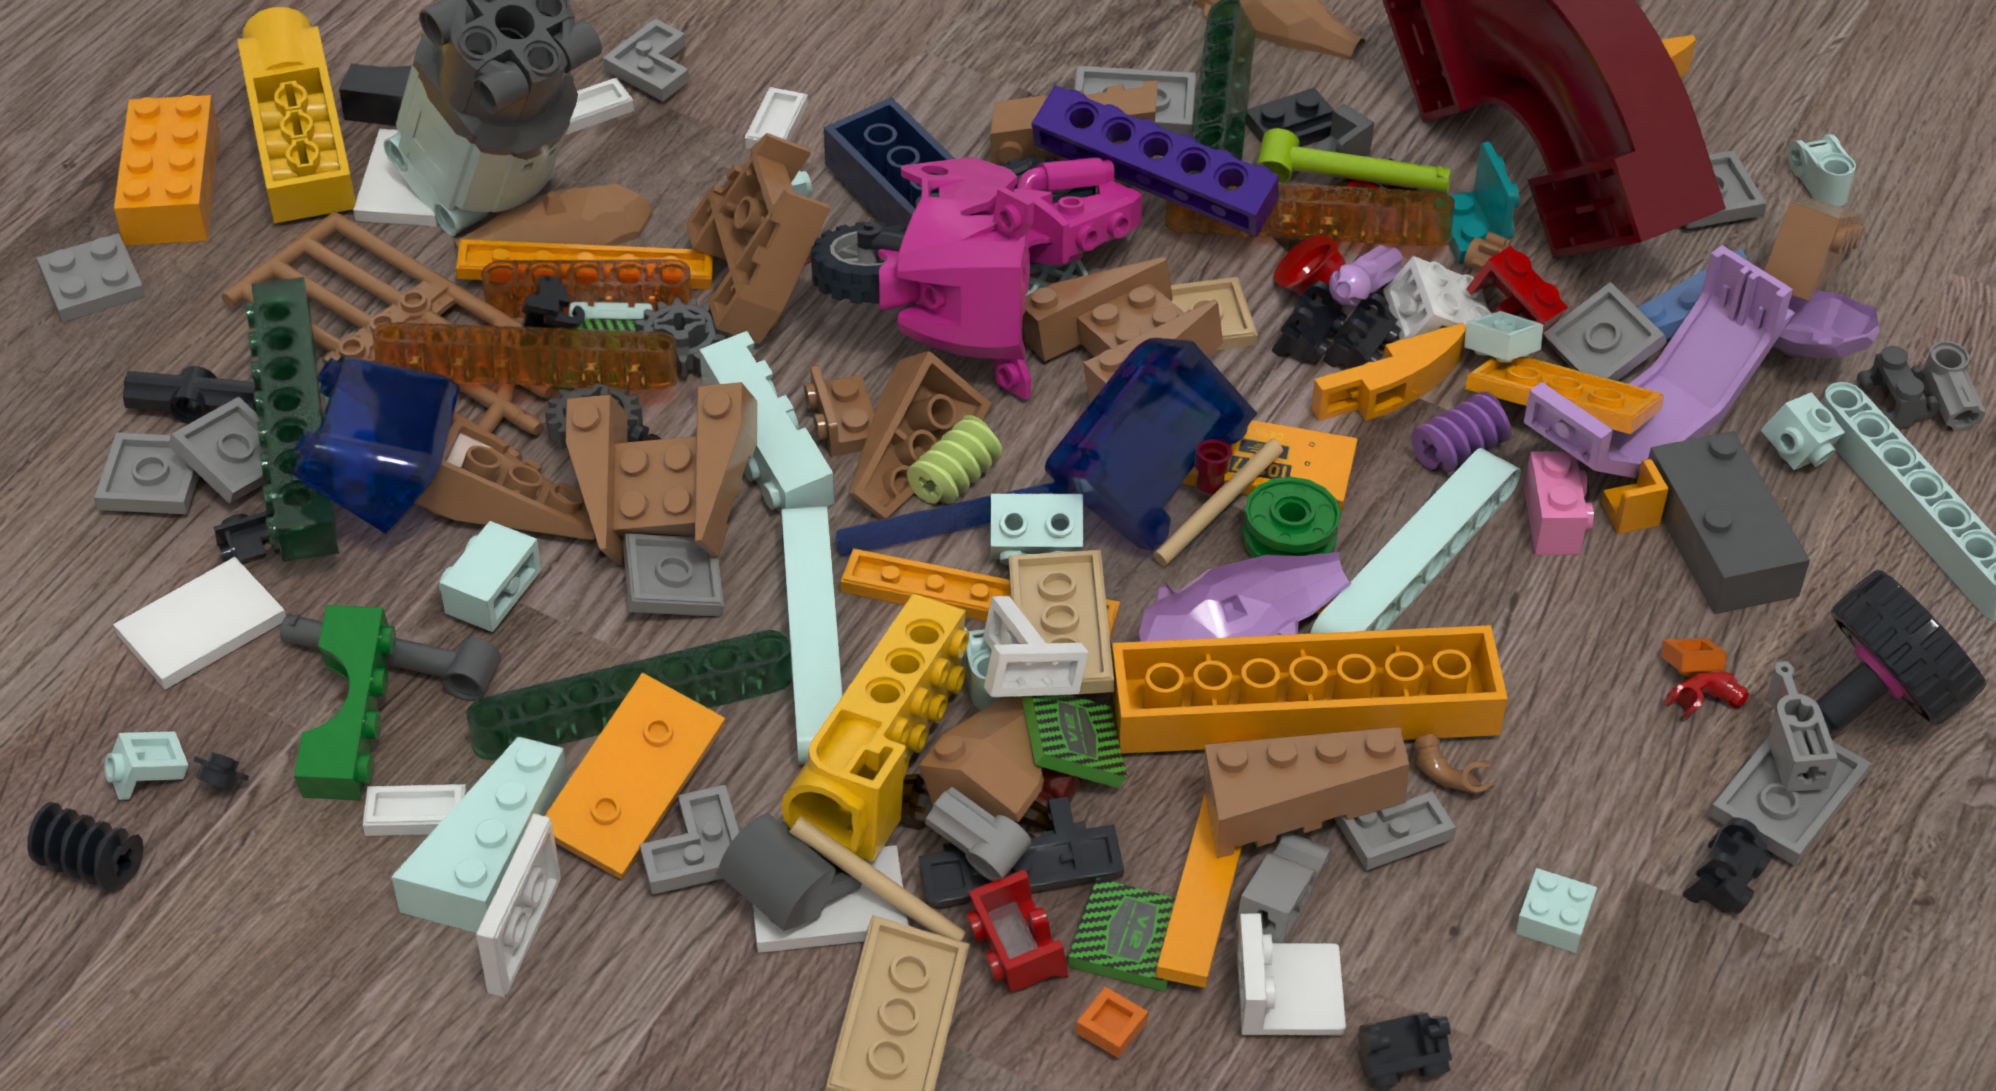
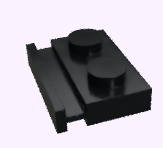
M1311 88L1245 110L1244 123L1261 143L1266 131L1279 128L1295 134L1299 139V147H1304L1330 136L1334 109L1315 88Z

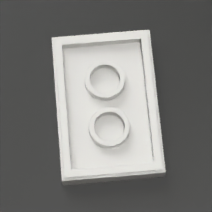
M379 129L353 209L355 221L437 226L438 222L434 211L420 200L399 171L391 164L385 153L384 141L399 131Z
M233 557L113 625L116 635L166 690L280 625L286 615L278 602L239 560Z
M533 814L476 933L488 994L504 998L505 995H508L561 880L553 825L550 817Z
M897 845L883 847L875 861L863 859L903 887ZM861 884L859 889L825 901L819 918L783 931L771 922L765 914L753 905L758 953L864 942L872 915L908 925L905 913L863 884Z

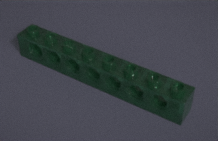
M299 277L252 284L253 302L245 303L249 328H256V331L248 332L252 358L259 357V360L251 361L255 388L262 387V390L254 391V399L258 418L265 417V421L257 422V430L261 449L268 448V452L260 453V461L264 480L271 479V484L263 485L267 512L274 511V516L266 517L270 545L279 544L283 562L339 554L312 317L305 278Z

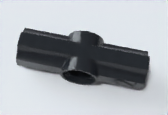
M189 366L184 368L180 375L128 371L124 379L122 398L125 408L170 412L175 419L190 424L237 397H240L261 416L264 389L262 382L217 379L214 373L204 367Z

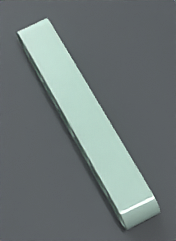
M1837 382L1829 385L1825 391L1822 405L1833 414L1835 421L1845 431L1844 435L1833 447L1985 617L1996 621V536L1860 388L1847 382Z
M1482 448L1477 449L1351 581V584L1342 590L1322 611L1313 624L1310 634L1387 630L1509 499L1521 476L1520 468Z
M827 506L781 509L799 765H805L808 761V750L812 739L842 697Z

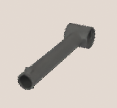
M288 614L281 625V640L296 644L299 647L318 648L323 622L301 617L300 614ZM470 637L464 639L457 651L396 638L393 655L387 654L385 664L443 677V684L452 695L466 701H477L483 696L501 660V656L491 643L480 638Z

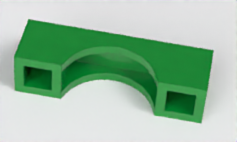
M326 605L318 648L327 670L344 678L349 683V691L344 705L332 719L317 728L302 732L294 778L303 798L361 801L364 783L372 781L374 759L373 755L369 754L372 739L378 740L381 732V713L377 711L379 697L386 696L389 684L388 669L384 667L387 654L393 655L396 645L395 627L389 626L383 607Z

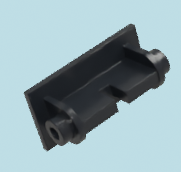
M303 500L295 503L280 501L270 505L265 512L251 516L246 514L233 515L224 519L221 525L213 527L216 543L219 546L223 562L236 557L240 563L266 556L262 540L268 538L271 540L274 552L277 553L305 545L306 539L314 537L310 522L306 520Z

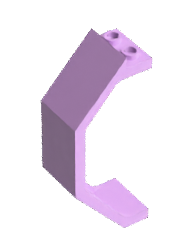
M1721 245L1710 255L1703 289L1697 302L1655 363L1629 383L1630 385L1660 392L1664 395L1662 409L1632 434L1613 430L1543 382H1540L1529 391L1524 423L1594 471L1637 479L1641 461L1648 459L1651 447L1700 438L1723 420L1795 314V312L1788 309L1793 289Z

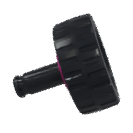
M1882 570L1873 571L1856 584L1830 611L1834 622L1856 648L1853 653L1860 661L1859 665L1816 701L1822 711L1830 736L1842 731L1886 692L1897 700L1902 698L1922 718L1938 727L1964 709L1986 686V681L1977 666L1946 629L1913 595Z

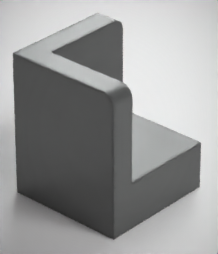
M1343 103L1333 110L1330 136L1312 149L1367 156L1371 153L1374 122Z

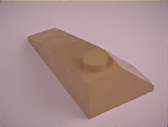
M930 351L900 359L881 393L849 495L880 520L887 519L914 494L907 478L909 466L917 462L922 454L929 451L931 446L940 441L942 436L952 430L957 422L963 420L965 415H973L983 421L991 402Z
M459 419L455 420L428 458L413 500L414 503L425 507L429 512L438 516H446L455 521L487 525L489 521L511 529L594 540L596 537L582 493L567 483L551 482L541 475V465L532 459L523 463L507 452L510 444L496 435Z
M1018 696L1002 697L944 733L919 764L933 806L944 791L953 787L993 817L1003 815L1014 822L1021 820L1041 792L1044 783L1043 767L1035 765L1022 698H1018Z

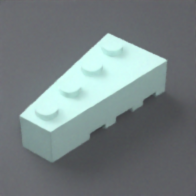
M745 331L699 349L703 386L742 382L757 400V445L752 459L748 458L744 474L748 480H755L758 483L767 506L771 510L776 508L782 516L781 509L830 506L834 504L833 472L806 427L799 430L794 407L787 396L777 397L775 387L771 381L773 373L766 361L762 360L756 363L752 356L754 341L749 333Z
M517 737L393 874L391 878L399 912L477 933L533 814L545 816L568 782L564 748Z

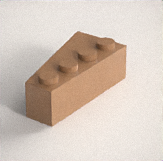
M1158 80L1144 81L1143 87L1125 89L1124 84L1107 86V92L1087 94L1085 96L1103 105L1111 104L1117 106L1125 114L1140 120L1148 119L1155 122ZM1046 95L994 102L990 163L1005 166L1007 161L1014 159L1025 161L1027 157H1036L1037 160H1045V157L1056 158V161L1068 160L1034 144L1031 123L1045 102ZM1080 126L1078 128L1083 129L1089 126ZM1120 140V141H1116V142H1114V143H1116V144H1121V143H1124V142H1126V141Z
M1817 199L1790 202L1765 272L1793 289V296L1810 301L1845 258L1848 251L1857 249L1865 226L1859 224L1862 215Z
M1393 727L1205 745L1203 784L1217 858L1233 855L1235 847L1255 842L1257 847L1276 842V835L1301 828L1304 833L1320 829L1324 821L1342 816L1349 820L1406 803L1409 761L1401 728Z

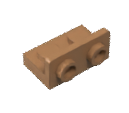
M819 365L811 366V383L804 384V393L808 409H816L817 414H814V426L818 440H826L831 457L863 451L875 412L862 374L824 381Z

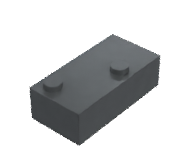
M1734 431L1650 448L1648 459H1652L1668 487L1661 519L1714 614L1800 596L1810 559Z

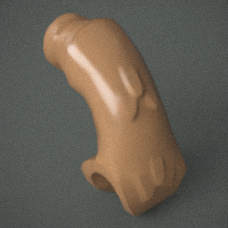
M1435 734L1417 737L1415 748L1418 755L1416 756L1417 762L1415 764L1438 785L1473 794L1484 793L1494 788L1495 783L1482 785L1476 778L1479 768L1491 766V763L1487 760L1472 762L1463 770L1451 768L1447 758L1443 757V751L1440 752L1439 738Z

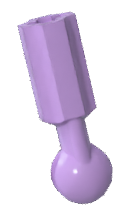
M1379 245L1359 257L1353 263L1342 265L1340 272L1334 271L1330 277L1329 291L1332 298L1341 305H1359L1360 299H1366L1369 293H1374L1394 279L1401 270L1403 256L1396 247L1388 248Z

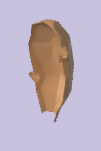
M1195 0V4L1204 9L1203 18L1209 20L1219 16L1237 27L1244 34L1287 48L1351 59L1357 43L1365 44L1366 41L1364 37L1337 19L1320 0Z
M619 184L560 189L534 197L518 207L502 211L490 222L460 239L617 246L639 238L653 214L647 199ZM460 239L454 242V245L458 247V251Z

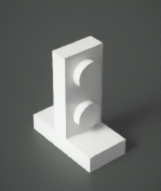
M992 596L983 639L992 649L984 688L990 697L1079 694L1089 654L1082 643H1045L1044 639L1038 634L1010 596Z

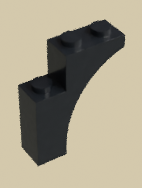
M351 64L339 87L344 120L396 126L412 66L380 67Z

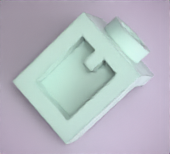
M134 732L118 734L112 753H108L106 756L104 769L108 782L113 783L118 799L130 800L136 781L184 779L189 765L175 732Z

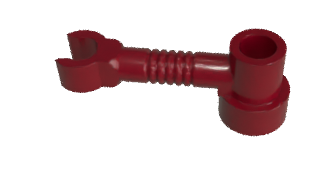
M1229 402L1224 403L1220 412L1219 424L1221 427L1216 439L1204 440L1197 445L1194 465L1198 470L1196 485L1200 491L1207 494H1215L1224 485L1225 474L1229 471L1231 465L1232 444L1239 432L1244 431L1248 427L1250 412L1248 406L1244 409L1242 415L1233 416L1228 413Z

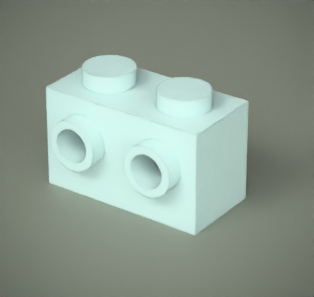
M991 494V559H1000L1001 564L1009 565L1010 555L1083 551V494Z
M489 521L478 536L475 535L469 540L465 552L453 567L450 566L444 571L440 579L439 589L442 594L445 614L493 632L542 570L537 539Z

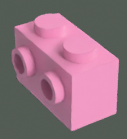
M1566 451L1530 452L1524 494L1535 555H1580L1585 531L1592 530L1593 505L1592 503H1585L1584 498L1587 492L1586 471L1579 470L1577 458Z

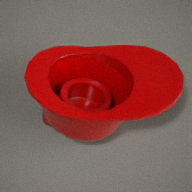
M1322 235L1304 240L1290 250L1279 262L1274 272V280L1280 286L1288 290L1290 289L1300 297L1314 281H1322L1329 285L1332 273L1334 271L1340 272V267L1346 264L1338 250V242Z

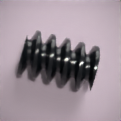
M55 802L43 805L36 813L27 839L29 857L35 864L49 866L54 871L65 872L69 877L82 879L85 883L99 885L103 890L112 892L122 889L132 880L138 872L144 850L143 840L139 834L129 838V833L125 828L115 827L112 829L110 823L106 821L96 822L92 816L85 814L79 816L76 810L70 808L63 810L60 804Z

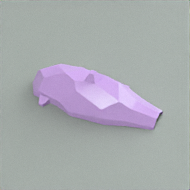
M1817 291L1810 301L1791 295L1788 309L1795 312V314L1772 347L1780 349L1786 356L1798 355L1819 359L1841 358L1868 349L1880 332L1876 309L1856 302L1842 294Z
M1340 552L1307 556L1263 555L1211 568L1176 592L1167 584L1158 586L1156 602L1144 609L1138 636L1140 642L1298 634L1299 621L1313 615L1318 609L1348 587L1351 582L1348 581L1342 570Z

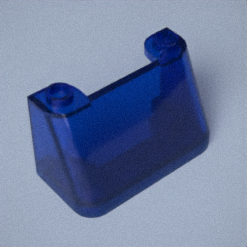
M1149 338L1130 352L1046 460L1045 472L1068 493L1083 494V504L1135 546L1152 551L1169 534L1171 518L1162 508L1195 466L1197 445L1208 439L1220 440L1229 445L1237 443L1247 433L1248 425L1257 415V412L1193 341Z
M344 355L337 361L330 358L317 377V381L321 383L319 392L329 398L322 423L314 434L307 431L297 443L293 454L298 459L292 475L387 534L425 491L439 470L460 385L441 374Z

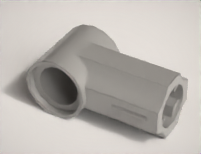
M1941 341L1932 346L1923 367L1924 379L1922 382L1924 384V392L1929 396L1936 397L1940 404V413L1945 424L1951 426L1954 432L1969 430L1973 425L1982 422L1986 413L1966 370L1970 360L1969 353L1958 343Z
M953 787L944 791L926 817L925 824L966 853V859L973 868L993 882L1004 878L1032 844L1029 835L1016 822L1003 815L993 817Z

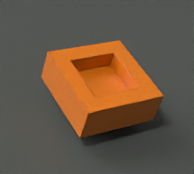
M1708 638L1663 639L1662 658L1678 669L1679 674L1693 677L1697 673L1725 670L1727 652Z
M1105 986L1076 1021V1034L1119 1059L1147 1024L1148 1011Z

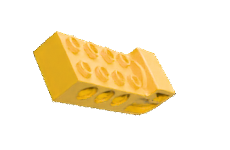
M271 7L259 11L247 21L243 28V38L237 39L273 221L274 223L330 214L334 211L353 210L356 204L318 25L312 26L308 17L300 11L288 7Z
M914 593L911 595L812 739L808 750V761L784 794L781 803L783 819L790 829L797 819L802 816L860 858L868 861L876 860L901 820L903 781L909 766V759L914 752L920 753L923 750L929 728L933 722L937 724L941 722L949 697L952 693L958 694L963 687L967 670L966 667L961 666L969 642V632L964 630L966 610Z

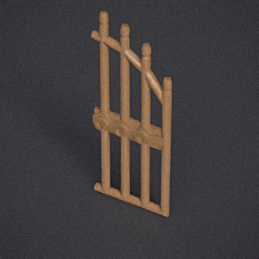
M335 211L221 294L222 300L227 306L232 308L244 299L329 352L322 358L323 363L331 367L333 373L345 380L350 379L355 382L367 376L448 428L452 426L456 419H459L492 433L503 418L530 434L538 435L543 428V424L538 418L530 413H526L525 410L512 403L516 383L544 398H549L554 390L548 381L537 377L535 373L521 366L518 363L516 351L510 350L507 347L512 330L514 328L521 330V323ZM337 231L421 283L412 290L402 293L320 242ZM306 253L391 306L382 313L372 317L289 265ZM275 276L355 325L360 330L351 337L340 340L258 288ZM456 303L494 327L498 351L440 315ZM426 328L432 330L499 371L501 374L496 392L409 339ZM398 352L489 409L480 421L475 424L380 365L379 362L388 355ZM509 446L507 452L521 461L522 455L517 449Z

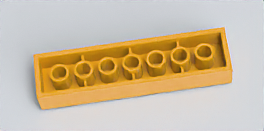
M1491 625L1112 643L1114 675L1112 699L1115 725L1122 754L1204 750V746L1207 744L1393 727L1401 728L1403 740L1417 739L1418 736L1435 734L1438 738L1501 735L1508 700Z

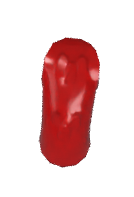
M1724 671L1697 673L1696 676L1673 687L1672 691L1667 694L1664 704L1669 707L1674 701L1680 703L1684 708V714L1681 717L1688 720L1703 703V695H1709L1713 699L1717 697L1721 701L1725 700L1730 707L1739 709L1748 699L1749 692L1746 687L1737 683L1738 680L1733 677L1734 673Z

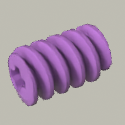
M1480 392V394L1468 398L1466 402L1457 404L1453 409H1449L1441 413L1440 416L1428 420L1426 424L1414 428L1411 434V443L1418 461L1424 467L1430 470H1435L1438 467L1441 471L1449 473L1456 470L1457 465H1462L1477 449L1482 448L1488 451L1495 448L1498 442L1503 443L1509 440L1511 426L1496 397L1489 392Z

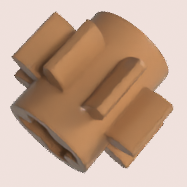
M1492 232L1487 233L1485 240L1475 237L1470 243L1464 258V266L1472 269L1470 276L1475 277L1486 261L1509 247L1511 241Z

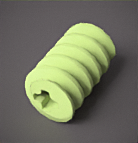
M965 415L963 420L957 422L952 430L945 433L940 441L931 446L929 451L922 454L917 462L909 466L907 471L908 482L918 498L926 503L937 504L941 501L950 505L958 500L959 494L965 493L969 489L970 483H975L980 479L981 473L989 471L992 463L1002 458V445L984 421L973 415Z

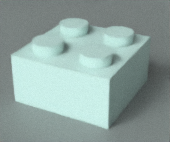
M1498 311L1466 322L1464 347L1474 350L1477 355H1490L1496 357V360L1499 362L1509 363L1515 358L1527 357L1530 353L1541 350L1543 324Z
M1536 868L1519 915L1515 934L1577 953L1593 906L1597 887Z

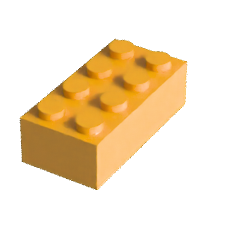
M211 95L129 99L114 203V212L125 246L208 241L220 134Z

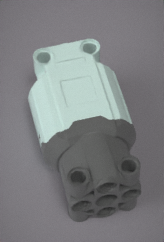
M440 0L419 13V21L424 33L421 35L398 113L396 127L399 132L384 141V150L391 164L399 171L420 200L434 211L437 222L450 236H455L483 220L489 215V212L505 211L526 203L538 194L547 182L554 178L555 172L553 167L569 128L578 98L574 77L570 72L600 56L602 53L601 41L594 28L584 20L575 23V16L569 5V0Z

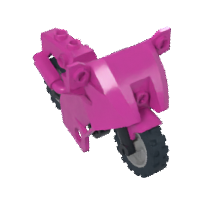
M968 157L904 165L901 167V176L922 186V196L916 199V209L907 230L899 225L890 227L887 226V223L858 222L855 223V226L848 227L845 224L837 226L835 231L827 230L823 232L821 238H817L813 247H811L812 282L814 286H818V290L824 295L832 294L833 299L839 301L849 299L850 303L862 304V302L879 304V311L912 304L913 306L901 310L898 314L900 333L925 345L955 355L993 358L996 384L1027 400L1031 398V376L1025 363V346L1023 343L1025 333L1022 316L1025 313V298L1029 288L1030 261L1049 265H1060L1069 261H1077L1083 257V252L1091 251L1095 247L1124 237L1141 224L1142 194L1132 188L1129 189L1114 182L1115 171L1112 161H1102L1099 157L1056 161V158L1045 157V160L1027 157L1025 161H1019L1018 159L1007 161L1005 166ZM928 173H937L941 175H932ZM939 188V193H931V189Z

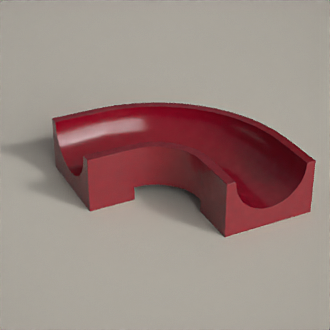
M1382 0L1422 122L1489 103L1498 105L1515 116L1534 140L1548 172L1527 179L1553 258L1640 243L1726 209L1688 93L1662 40L1635 0Z

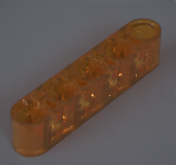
M674 259L501 260L488 264L481 272L485 302L511 318H524V313L521 310L527 295H534L536 282L543 276H555L562 281L563 285H566L570 303L567 308L563 307V313L569 316L570 304L573 302H588V306H594V302L629 303V307H634V303H649L652 305L653 311L656 312L658 311L657 302L662 301L667 306L673 305L674 298H680L682 304H688L693 298L690 267L685 262Z

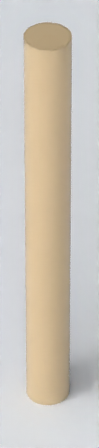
M1270 439L1153 553L1154 559L1160 565L1167 566L1283 452L1282 446L1276 440Z
M802 816L797 819L790 829V834L930 932L961 941L966 931Z

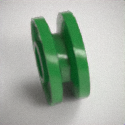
M1291 476L1273 478L1259 484L1248 495L1246 502L1245 521L1242 530L1245 550L1252 558L1263 555L1307 556L1334 552L1341 514L1336 498L1325 487L1303 478Z

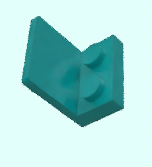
M1490 142L1481 143L1474 190L1472 192L1434 197L1432 210L1458 264L1464 263L1467 249L1475 237L1485 240L1488 232L1507 238V240L1512 239L1514 236L1513 214L1514 209L1520 203L1519 190L1515 183L1510 182L1506 174L1504 160L1502 156H1497Z

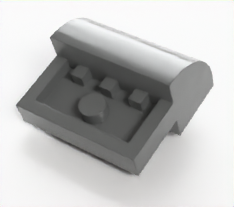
M765 813L745 826L733 839L721 859L717 874L765 914L771 922L783 931L812 921L820 917L825 901L861 887L862 883L790 834V828L785 821L779 822L769 813Z

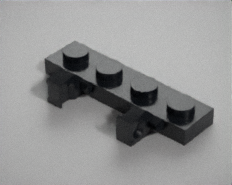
M1068 796L1049 799L1046 811L1052 818L1051 830L1041 832L1039 837L1031 838L1032 844L1006 875L1009 876L1025 869L1029 877L1031 892L1095 882L1096 877L1105 880L1122 878L1125 870L1115 826L1113 824L1086 829L1084 821L1073 822ZM952 843L943 844V852L922 855L918 859L925 901L933 909L970 903L969 891L993 882L976 871L966 859V853Z

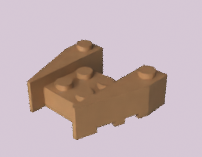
M766 133L750 149V159L742 167L734 164L726 172V179L729 180L722 187L714 184L705 193L686 222L693 249L727 260L730 270L709 300L716 329L733 335L747 331L754 342L761 344L770 329H774L777 326L781 313L811 252V247H813L831 209L829 204L801 195L793 190L791 182L810 156L811 150L809 148Z
M1165 257L1052 283L1046 287L1039 288L1026 296L1025 313L1022 316L1025 333L1023 342L1044 362L1079 345L1085 347L1094 356L1083 362L1089 404L1112 425L1152 406L1160 399L1159 391L1168 383L1176 385L1185 377V368L1197 358L1200 360L1206 359L1223 344L1219 306L1215 299L1187 313H1184L1172 302L1168 260Z
M742 382L698 386L697 436L627 442L628 413L611 395L567 399L566 445L599 549L617 566L624 565L623 541L625 533L666 536L695 535V541L711 558L719 557L729 527L727 520L735 497L739 498L744 484L742 476L748 458L752 459L757 445V400Z

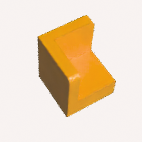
M1652 459L1641 461L1637 483L1603 490L1601 504L1617 534L1660 526L1668 487Z

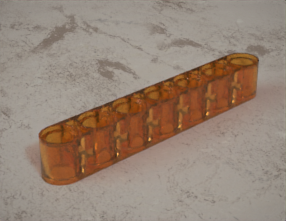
M1279 183V199L1257 237L1308 239L1313 236L1322 235L1341 242L1438 247L1451 242L1455 202L1450 195L1442 192ZM1228 186V187H1226L1225 189L1234 190V189H1237V188H1239V187H1237V186ZM1166 200L1165 223L1173 231L1253 236Z
M406 322L385 323L373 330L376 373L379 377L388 380L593 388L595 384H604L614 389L664 390L671 388L678 381L676 338L662 332Z

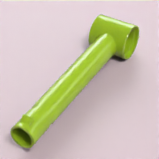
M1279 128L1270 129L1264 133L1256 165L1265 166L1278 175L1279 183L1287 182L1291 178L1292 171L1406 188H1418L1436 193H1448L1452 171L1440 166L1418 165L1299 147V139L1295 134Z

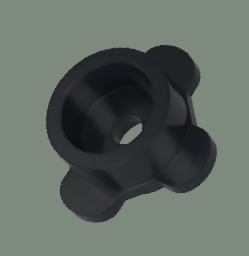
M211 752L209 760L197 756L193 758L194 762L201 764L196 778L217 787L234 791L239 778L248 781L250 777L236 771L239 761L227 756Z

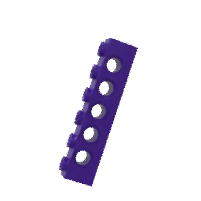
M1054 85L1031 123L1035 146L1068 160L1099 157L1102 161L1111 160L1115 171L1114 179L1255 237L1258 236L1279 199V176L1262 165L1253 166L1236 159L1228 151L1222 149L1214 150L1199 144L1191 136L1185 134L1177 135L1162 129L1151 120H1140L1125 114L1117 106L1111 104L1103 105L1088 99L1083 93L1074 89L1066 90ZM1080 126H1089L1083 129L1078 128ZM1120 140L1126 141V142L1121 143V144H1116V143H1114V142L1120 141ZM1158 155H1159V156H1163L1162 158H1159V159H1152V158H1151V157H1153V156H1158ZM1190 171H1200L1198 174H1188ZM1228 186H1237V187H1239V188L1234 189V190L1225 189V188L1228 187Z

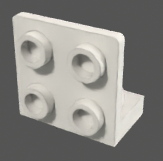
M1413 256L1383 289V292L1389 304L1390 312L1398 319L1396 325L1402 329L1398 334L1401 340L1439 329L1442 325L1449 327L1464 323L1466 326L1467 321L1491 314L1482 293L1483 288L1470 295L1466 288L1474 277L1448 270L1438 262H1428Z
M1240 914L1237 964L1242 1035H1343L1345 1033L1346 1021L1339 946L1337 944L1272 943L1271 934H1262L1261 914Z

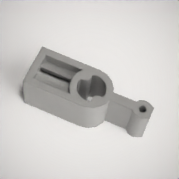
M1788 661L1776 662L1766 695L1767 703L1773 706L1775 711L1768 734V743L1785 792L1828 789L1838 756L1822 711L1817 702L1812 698L1798 694L1792 678L1794 667Z
M1285 832L1275 851L1266 855L1241 895L1235 929L1239 930L1240 914H1261L1262 934H1271L1272 943H1284L1308 903L1315 882L1330 859L1332 848L1293 833Z

